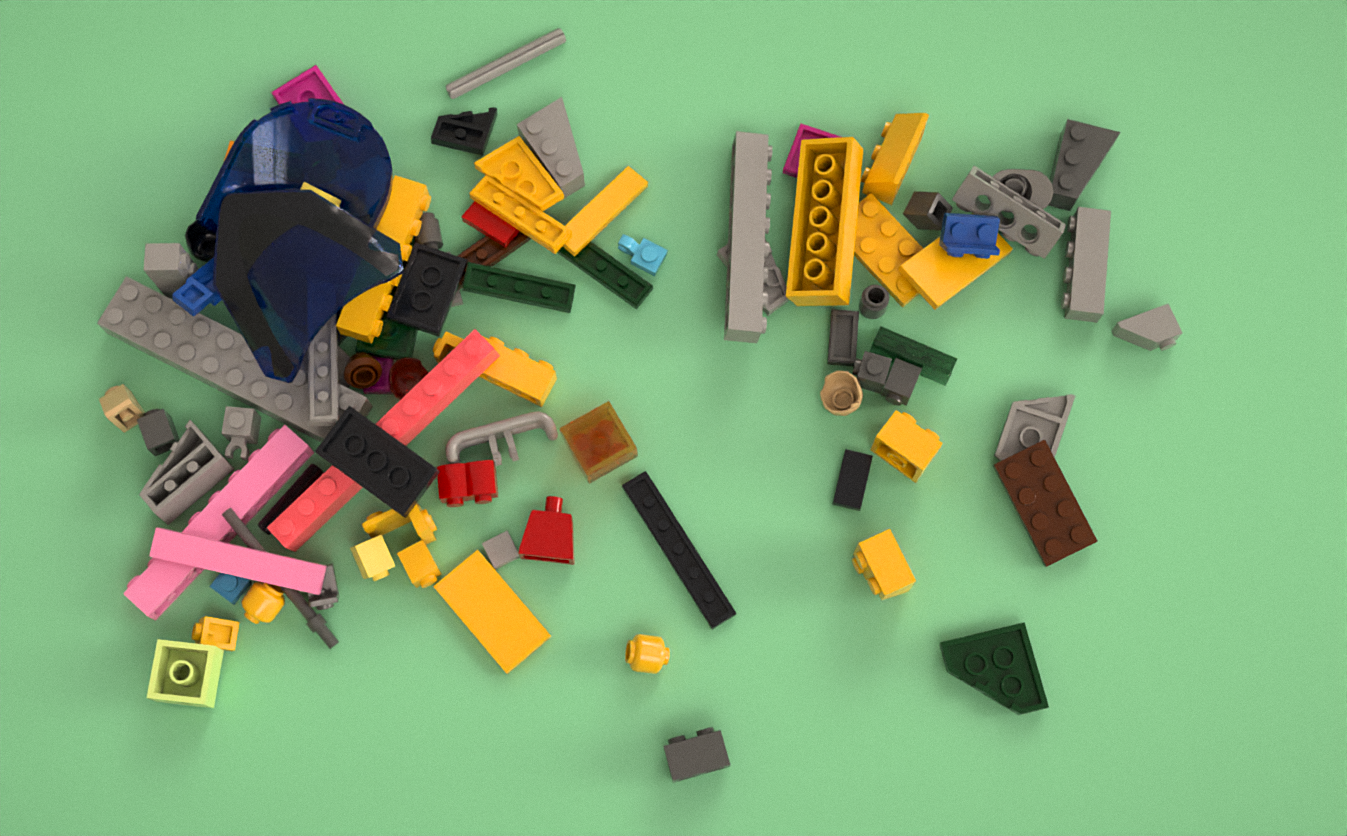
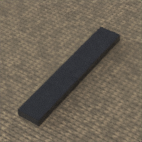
M645 471L623 484V490L711 629L713 630L734 617L737 613L648 473Z

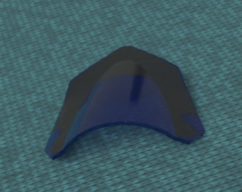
M285 189L233 192L223 196L220 201L214 251L213 286L230 312L265 377L292 383L301 368L303 358L311 342L335 313L365 291L389 282L403 274L404 268L400 243L312 190Z

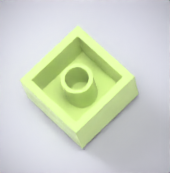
M157 639L147 698L162 703L214 708L224 650L213 645Z

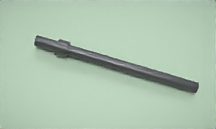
M232 508L227 509L222 514L248 548L266 552ZM279 586L308 621L306 625L313 633L316 632L329 649L339 643L325 625L327 621L320 613L317 615L309 607V604L298 590Z

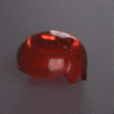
M404 357L397 360L390 368L388 387L391 393L401 400L429 372L424 368L419 359Z

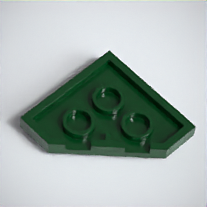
M1025 622L939 643L946 671L1017 715L1049 708Z

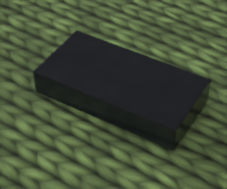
M845 449L832 505L857 511L861 510L873 458L872 455Z

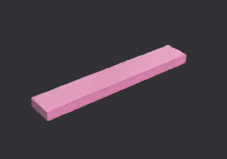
M160 527L155 529L149 555L159 559L317 595L321 594L327 567L326 565Z

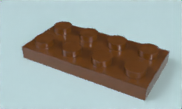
M1042 440L993 465L1045 567L1098 542L1046 440Z

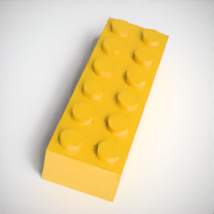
M854 137L801 140L786 297L796 306L849 305L863 160V148Z

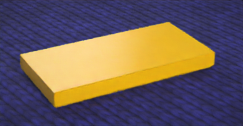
M998 233L996 246L1000 249L999 255H990L988 259L973 256V254L953 257L949 256L939 245V237L903 263L898 271L936 310L1009 255L1013 248Z
M476 550L433 586L506 674L510 673L551 638L548 631L479 550Z

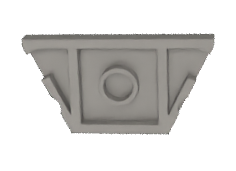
M1069 394L1059 397L1012 402L994 456L999 461H1002L1042 440H1046L1055 458L1075 395Z

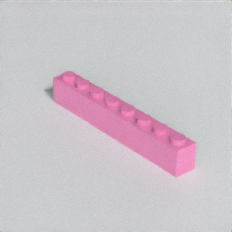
M285 424L281 429H275L269 435L268 442L262 449L255 450L248 458V463L229 477V483L221 491H216L209 498V504L201 512H196L189 519V525L182 533L230 543L237 533L222 514L227 509L232 508L246 526L314 454V451ZM153 557L148 562V568L128 583V589L123 594L144 614L156 621L204 569Z

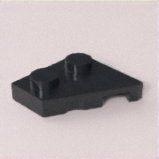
M491 107L488 108L489 112L478 114L467 111L461 112L458 115L438 116L431 135V144L483 156L498 115L497 108Z

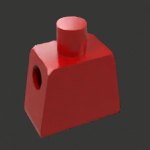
M547 496L544 511H531L518 552L521 559L574 565L573 518L571 514L561 513L563 498Z

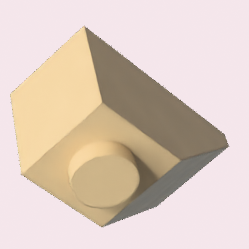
M124 384L108 389L105 395L99 399L107 419L124 433L138 424L137 419L144 417V410L133 393Z

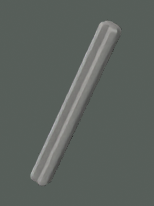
M557 28L445 86L446 91L451 99H455L565 43L566 37L563 31Z

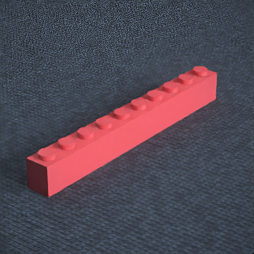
M474 329L391 408L376 425L407 446L500 355ZM332 465L279 515L267 529L286 549L296 552L363 487Z

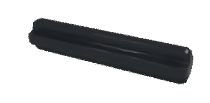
M311 464L258 523V527L266 534H272L267 527L324 472L317 465Z

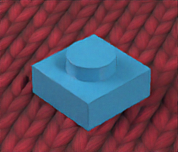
M220 573L209 587L235 605L252 582L247 578Z

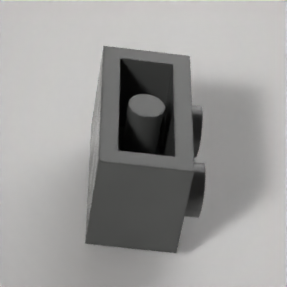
M713 727L697 731V737L686 740L685 735L668 739L669 745L663 747L673 783L730 767L721 730L714 732Z

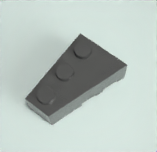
M1067 119L1060 134L1050 176L1053 196L1048 206L1071 211L1114 145L1120 132Z

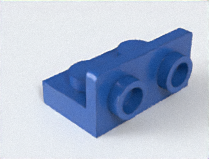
M944 213L939 245L949 256L953 257L973 254L975 257L988 259L990 255H999L1000 249L996 246L1000 218L989 215Z

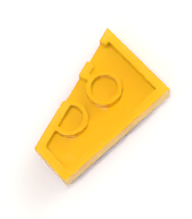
M520 136L474 162L475 169L484 175L487 174L541 211H545L564 199L562 190Z

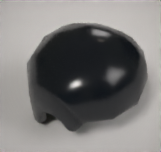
M209 218L195 220L188 226L185 233L188 250L196 259L208 262L217 255L219 226Z

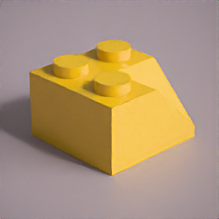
M895 410L875 437L870 451L916 483L943 443L939 441L940 438L935 432L930 429L924 430L918 426L916 420L906 412L901 414Z
M890 529L858 543L853 553L855 558H852V563L858 574L863 573L874 595L878 594L881 600H885L906 593L912 588L916 579Z

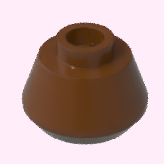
M364 352L352 355L344 369L345 381L350 386L359 389L375 385L382 376L381 364L370 354Z

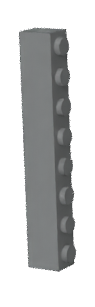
M736 131L732 143L724 340L757 343L760 335L766 332L767 318L762 317V311L767 306L768 293L763 292V283H767L768 267H764V258L767 259L769 254V242H765V234L769 233L770 218L766 217V210L770 208L771 194L767 193V186H770L772 170L767 169V164L772 158V146L768 145V135Z

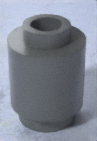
M422 213L419 219L422 221L421 229L418 236H414V240L416 243L439 250L443 247L439 221L433 213Z
M870 285L865 288L859 303L862 315L868 319L882 317L889 303L888 291L880 285Z

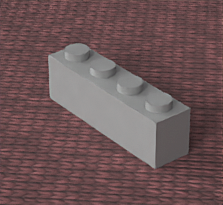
M1078 207L1074 215L1069 216L1067 232H1071V241L1067 242L1065 257L1069 258V267H1065L1063 283H1067V293H1063L1061 300V309H1065L1064 319L1097 323L1104 314L1111 211Z

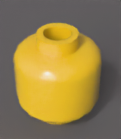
M260 581L255 582L241 601L242 607L246 611L244 616L255 624H258L260 621L270 623L285 605L283 590L277 585Z
M637 634L633 640L627 642L625 661L630 664L633 671L657 674L663 665L668 664L670 651L668 647H665L661 637Z

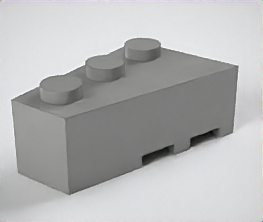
M561 97L518 123L517 129L519 136L562 190L565 199L584 187L585 181L563 98Z
M191 420L186 424L187 430L178 443L174 442L170 448L172 452L164 464H159L139 494L151 510L167 525L234 470L231 464Z

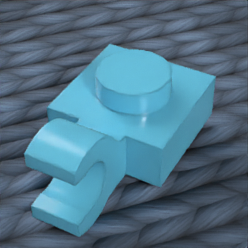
M623 234L618 242V249L633 256L631 265L653 276L656 275L668 250L645 238L638 244L634 239Z

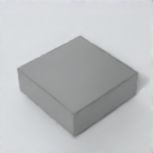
M508 531L482 543L495 570L520 558Z

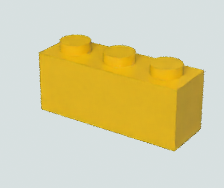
M490 336L489 339L484 337L498 352L500 357L479 377L542 407L557 380L556 371L553 370L554 367L546 361L539 360L536 362L530 359L526 352L518 348L511 350L505 347L501 340Z

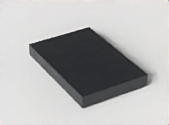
M415 242L387 312L386 319L439 337L468 264L467 259Z

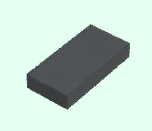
M831 310L827 364L854 367L857 351L859 311Z

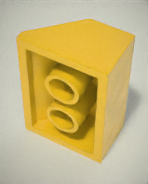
M896 114L892 123L886 122L881 137L885 139L882 145H876L871 156L874 163L871 168L866 167L860 181L864 183L863 194L869 195L872 193L876 199L890 205L893 204L923 137L929 114Z

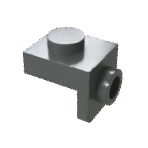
M333 563L326 564L321 594L308 593L309 607L324 610L334 607V603L338 602L339 591Z

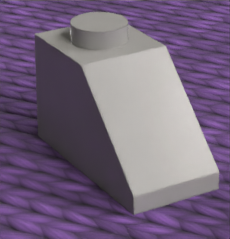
M1169 304L1122 320L1112 329L1113 336L1149 351L1157 348L1163 351L1177 344L1176 340L1182 334Z

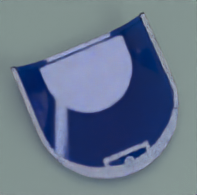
M309 98L308 102L294 104L292 101H288L270 108V113L258 121L253 119L243 129L232 145L196 215V220L200 225L218 235L221 203L226 196L249 193L299 192L303 183L306 182L341 200L339 205L341 211L376 231L392 191L393 169L391 158L382 136H380L367 118L353 108L325 99ZM300 224L280 235L260 254V256L327 283L351 285L363 259L339 243Z

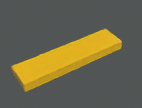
M627 166L565 225L572 231V236L563 247L575 257L648 187V182L631 167Z
M487 174L469 193L472 200L554 254L572 236V231Z

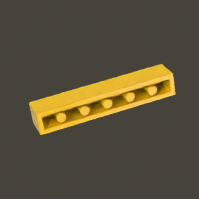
M394 176L374 227L376 232L371 237L368 247L374 251L398 254V268L395 272L386 276L362 258L336 324L340 334L372 344L374 337H379L383 327L381 319L384 311L388 312L393 300L391 293L394 286H398L403 274L401 267L404 261H408L412 252L411 241L413 236H418L422 221L419 219L423 211L426 212L431 203V196H429L425 184Z

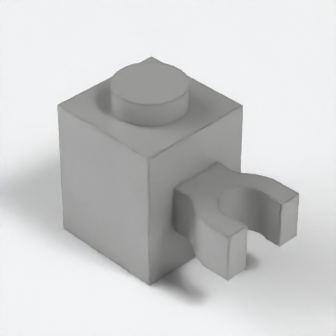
M226 406L222 427V435L230 442L225 450L226 458L233 459V452L236 449H242L240 457L243 460H248L249 449L247 444L258 443L261 416L255 409Z

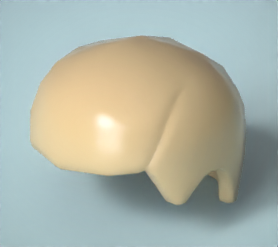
M837 370L825 377L820 397L824 408L836 416H847L859 408L863 398V391L860 382L848 371Z

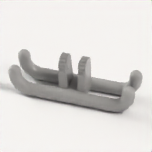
M539 411L530 412L454 434L446 445V458L449 464L460 463L459 455L463 449L489 442L495 465L499 466L502 465V457L498 450L497 439L506 438L510 458L513 461H517L519 458L513 435L540 428L546 432L549 440L554 441L558 437V432L553 419L546 413Z

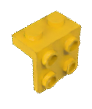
M418 503L406 518L395 510L390 509L384 513L382 511L375 512L366 518V522L362 523L363 529L371 538L387 534L412 522L417 534L426 545L437 540L433 532L438 529L433 518L426 509L422 510Z

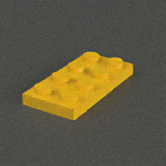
M870 193L858 203L854 256L903 308L920 293L898 269L903 263L924 248Z

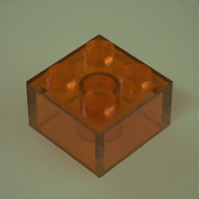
M609 401L560 428L565 444L589 484L638 457L636 445Z

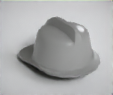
M1007 169L999 171L992 176L1041 209L1046 208L1052 200V183L1040 171Z

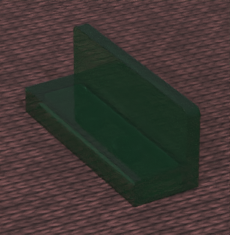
M881 326L870 349V353L891 358V363L893 364L897 358L922 368L921 376L946 386L957 361V358Z

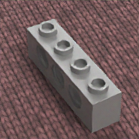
M973 166L952 198L956 202L957 207L965 212H972L975 215L999 217L998 230L1002 232L1006 239L1012 242H1019L1025 246V250L1036 257L1040 256L1043 259L1046 258L1066 227L1065 223L976 166ZM978 196H988L991 200V203H982L979 200ZM1001 211H1011L1014 215V218H1005L1002 215ZM1033 225L1037 232L1029 233L1025 230L1024 226Z

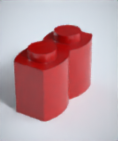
M493 460L437 466V469L440 470V473L437 475L439 500L442 503H447V507H460L464 505V501L475 500V504H487L492 502V498L498 497L496 465Z

